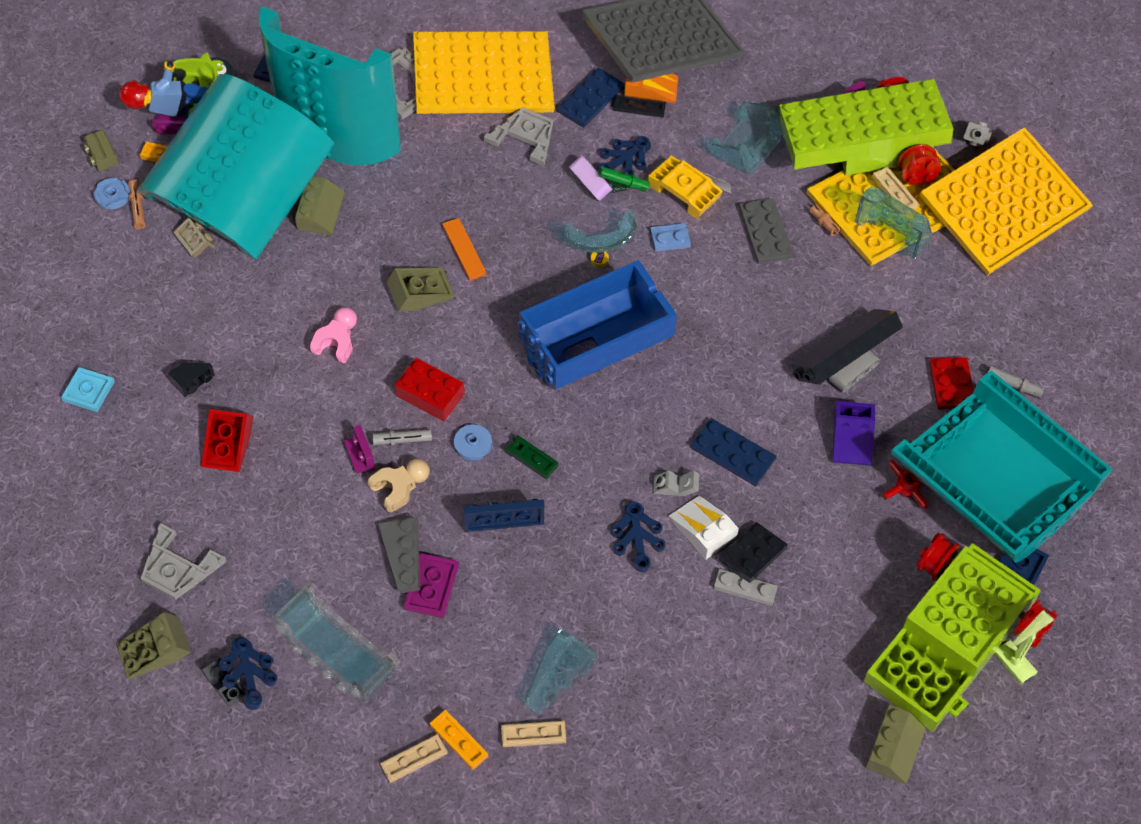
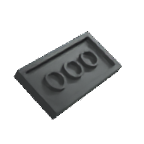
M774 198L740 203L739 209L757 263L792 258L793 252Z

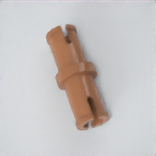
M816 204L811 207L809 213L818 220V224L821 227H824L832 236L840 231V227L835 224L831 216L825 213L819 205Z

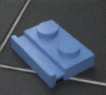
M686 223L650 228L655 252L689 248L691 246Z

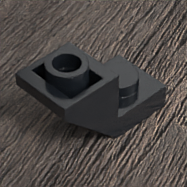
M216 656L200 668L209 683L229 707L246 694L238 681L231 689L224 687V677L230 674V672L219 668L221 658Z

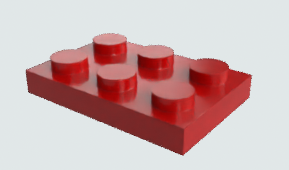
M968 357L930 358L929 364L937 409H954L974 392Z

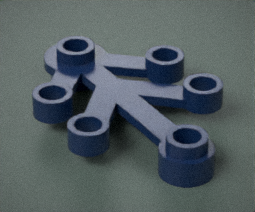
M639 136L635 141L615 139L612 143L613 149L602 148L600 150V157L602 159H608L610 156L618 158L609 164H599L597 172L601 166L614 170L626 161L624 174L631 173L634 175L632 170L633 156L639 153L636 168L640 171L645 170L647 167L645 152L650 150L651 142L646 136ZM622 147L631 148L629 150H621Z
M633 501L626 505L624 510L625 516L611 529L612 536L620 538L623 535V529L632 521L633 528L620 542L614 545V553L618 556L624 555L626 547L634 539L637 554L634 567L639 572H646L650 568L651 560L645 555L643 539L652 544L657 552H662L665 549V541L658 539L642 528L640 521L648 525L653 534H660L663 526L661 522L647 516L639 502ZM636 510L638 513L634 514L631 511ZM653 526H659L660 529L655 530ZM619 529L621 532L617 534L614 530ZM661 543L663 546L657 547L656 544ZM617 547H622L623 550H622V551H617L616 548H617ZM639 563H644L646 566L641 567Z
M238 637L231 644L232 652L228 656L222 657L219 662V668L223 671H228L238 657H240L241 661L231 674H227L224 677L223 685L228 689L233 688L243 674L248 692L244 699V705L250 710H256L262 703V696L256 690L253 674L264 681V684L267 686H274L278 677L274 672L266 673L249 660L250 657L257 661L262 668L269 669L273 664L272 656L261 655L252 649V643L248 639Z

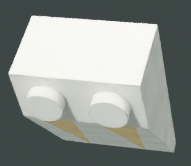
M701 496L696 497L668 516L705 560L737 539L739 528L724 512Z

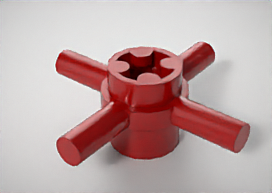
M891 460L888 465L898 479L896 486L883 492L882 497L887 500L897 494L903 497L913 496L919 506L925 509L929 504L918 491L921 481L907 469L902 471L895 460Z

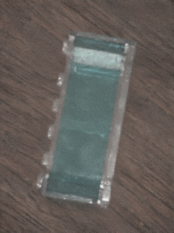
M308 583L273 616L274 627L281 635H284L292 645V650L298 656H305L307 663L312 668H319L326 680H333L341 693H348L351 697L366 702L369 695L392 672H396L400 668L399 657L393 652L388 655L386 650L381 651L327 606L325 600L314 593L316 588Z

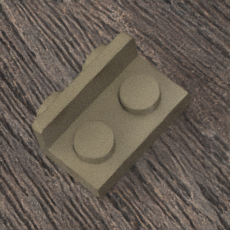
M188 217L174 233L191 256L196 258L208 246L214 249L216 245L213 243L214 238L207 231L203 230L205 228L204 225Z

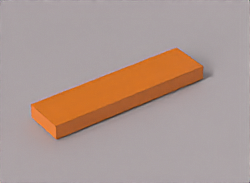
M457 218L442 223V227L469 281L485 276L486 270L460 219Z

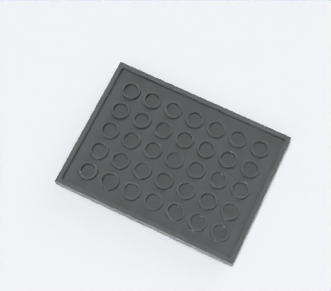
M627 0L584 9L581 13L583 19L631 83L740 58L745 53L704 0Z

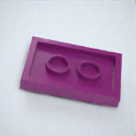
M420 553V590L408 592L404 610L444 619L459 569V561Z

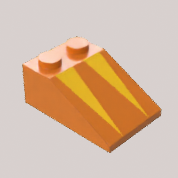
M672 73L631 83L626 76L625 96L675 103L678 75Z

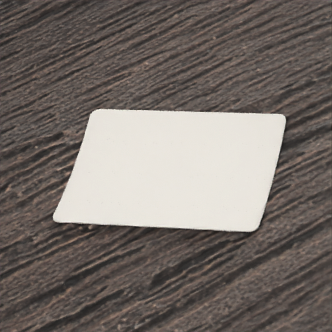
M701 172L709 177L720 189L731 193L729 183Z

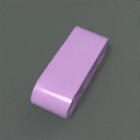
M583 155L569 166L599 201L613 190L603 178L598 177V172Z

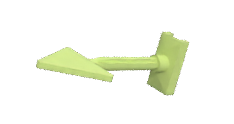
M1042 611L1013 642L1011 640L999 647L994 654L1020 685L1038 672L1026 659L1025 655L1033 643L1036 633L1054 621L1053 617L1045 611Z

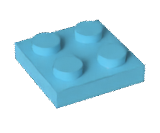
M79 367L61 397L62 401L98 412L115 382L114 378Z

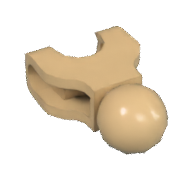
M413 459L407 464L406 469L404 466L397 469L382 468L368 479V486L373 491L385 487L393 489L392 493L384 501L385 509L392 513L407 504L410 492L416 488L415 483H422L429 477L430 467L422 459Z

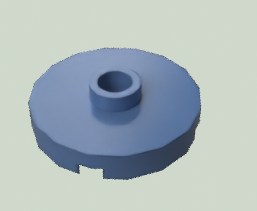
M105 179L99 182L97 188L94 189L95 201L104 209H117L129 201V186L122 179Z
M466 425L455 434L454 448L465 460H480L490 453L492 437L489 431L480 425Z

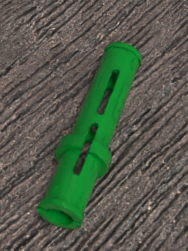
M601 166L598 170V177L624 184L630 189L636 188L647 192V189H649L650 182L637 178L636 175L624 174Z

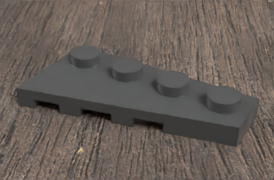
M417 517L379 523L378 525L399 592L407 593L420 590L419 520Z

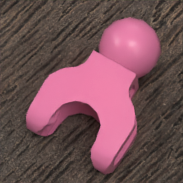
M348 307L338 309L330 324L315 332L310 345L311 353L320 355L325 347L330 345L338 347L336 351L338 362L346 363L353 351L350 329L356 325V313Z

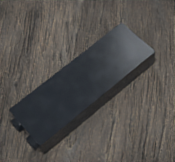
M873 309L791 364L794 377L801 382L821 384L902 329L903 326L897 311Z

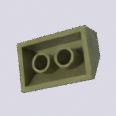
M313 176L303 191L295 216L297 230L333 235L345 192L328 179Z
M889 704L866 769L906 785L926 728L910 712Z

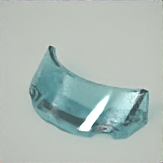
M631 210L623 213V219L617 222V228L609 233L585 237L584 230L575 228L573 222L564 223L561 227V232L566 241L573 247L589 253H603L613 251L624 245L635 233L637 224L634 211Z

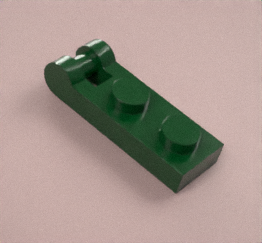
M516 435L512 439L513 442L504 448L506 454L516 458L546 480L559 466V462L519 435Z

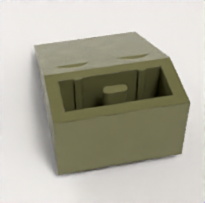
M165 612L116 644L128 680L175 663L191 653L180 618Z

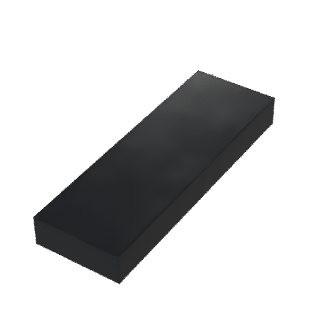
M615 95L613 111L664 118L666 108L665 101Z

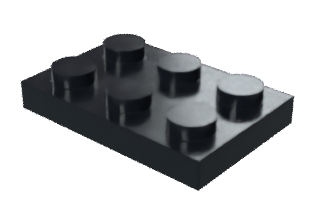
M756 522L719 555V561L748 583H751L787 549L788 544Z

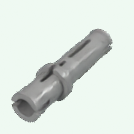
M991 365L988 372L992 370L1011 387L1020 390L1021 393L1025 392L1039 399L1041 398L1044 387L1029 382V379L1024 380Z
M431 429L402 432L390 430L389 433H373L374 446L384 444L395 446L397 443L432 441ZM417 435H421L420 437H408V438H404V436H417ZM392 437H401V438H395V439H384V438H392Z

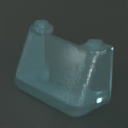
M743 102L735 114L738 124L723 142L719 138H712L707 144L709 153L745 173H754L784 136L779 121V110L775 105Z
M868 188L861 195L855 222L860 226H863L866 222H872L875 226L880 220L908 237L905 241V245H909L907 254L915 259L932 238L929 220L879 188Z

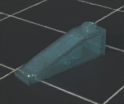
M558 629L544 651L522 703L539 715L557 699V694L564 688L568 690L573 686L571 682L576 677H583L589 671L598 655L572 634Z

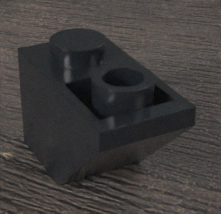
M182 363L169 372L168 376L171 384L186 397L189 394L195 393L202 384L210 382L215 373L210 363Z

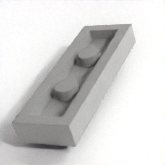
M719 569L714 585V590L773 606L778 588L777 585L756 579L748 583L738 574Z

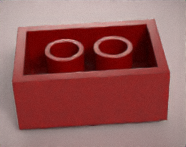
M417 357L395 384L397 397L443 422L465 395L464 382Z

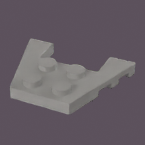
M521 108L510 116L503 125H498L492 133H487L484 136V142L498 147L504 137L509 135L535 146L536 148L530 155V161L544 166L553 129V120L526 108Z
M160 523L157 536L152 544L151 554L147 558L141 576V581L168 597L177 600L225 564L226 558L210 549L198 566L166 549L177 534L175 530Z

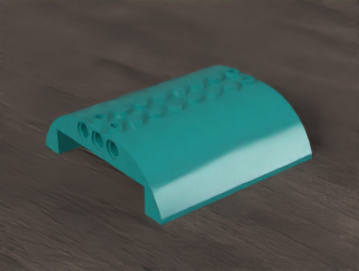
M262 6L259 10V25L272 96L309 118L332 139L335 145L325 159L349 165H369L385 161L398 154L401 150L392 54L375 48L365 63L282 33L278 12Z
M219 74L141 183L137 192L151 201L157 198L234 242L242 253L257 260L335 143L314 122L290 105L240 78Z
M992 370L979 379L973 394L912 443L904 439L891 450V456L1014 562H1019L1033 553L1072 518L1113 470Z

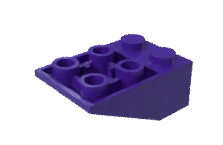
M836 401L833 412L834 463L872 466L875 404Z

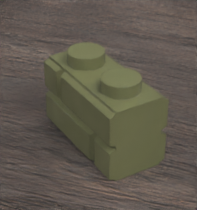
M104 130L85 136L86 144H83L86 153L91 154L89 159L93 167L96 166L98 171H103L119 164Z

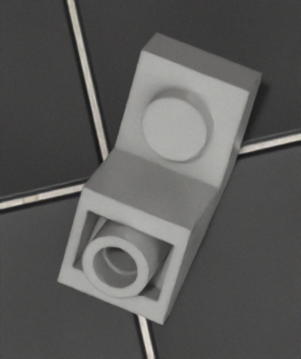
M668 470L654 476V494L687 496L699 490V473L695 471L678 476Z

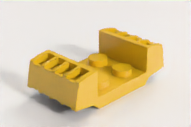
M669 156L666 161L648 176L652 189L660 193L665 188L688 204V214L696 219L712 206L723 192L709 177L684 160L680 161L673 156Z

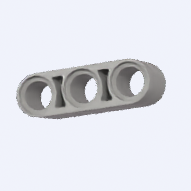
M869 350L831 376L829 381L844 393L857 383L859 378L862 379L872 371L871 368L874 369L879 364L880 359Z

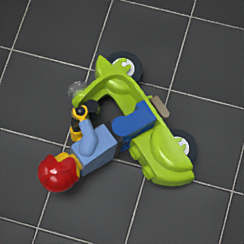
M208 52L202 54L200 58L184 59L177 57L172 59L171 62H165L163 78L158 82H152L150 89L144 84H137V80L128 81L121 86L119 98L123 105L134 110L143 109L148 104L150 112L174 117H182V115L188 117L217 75L227 74L232 76L233 69L229 62L222 58H210Z

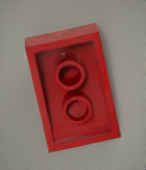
M209 409L201 467L240 472L250 440L254 416Z

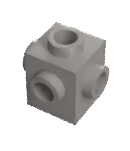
M979 120L977 123L970 121L964 139L970 140L969 144L979 147L980 144L984 145L985 142H989L992 132H989L988 123ZM976 131L981 132L980 137L976 135Z

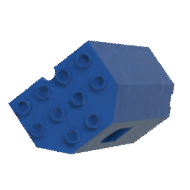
M637 260L519 312L518 325L520 331H518V335L524 344L529 364L536 368L538 378L543 380L548 387L556 390L673 337L677 314L662 292H658L655 282L641 262ZM590 338L598 346L569 360H565L563 357V352L566 349Z

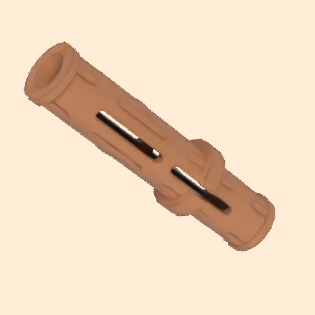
M131 180L128 182L130 190L128 198L132 206L134 228L143 229L146 227L142 205L143 195L137 192L140 182L138 180Z

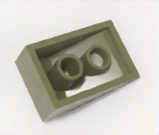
M395 268L387 280V285L398 311H414L455 297L443 268Z

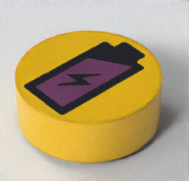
M595 250L591 254V264L596 268L607 266L609 262L608 253L604 250Z

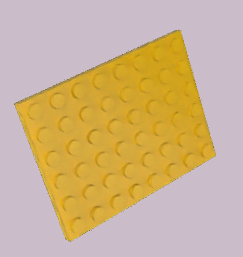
M547 31L413 32L417 114L516 113L521 108H526L535 113L554 112Z
M1025 127L922 190L919 194L987 276L1093 206Z
M937 151V159L940 161L941 170L932 182L909 185L904 181L899 167L889 168L919 203L918 208L904 215L872 179L873 173L880 170L846 175L843 170L808 188L806 193L815 204L819 205L825 213L831 216L835 224L840 227V232L865 261L872 266L945 227L919 194L922 190L955 170Z

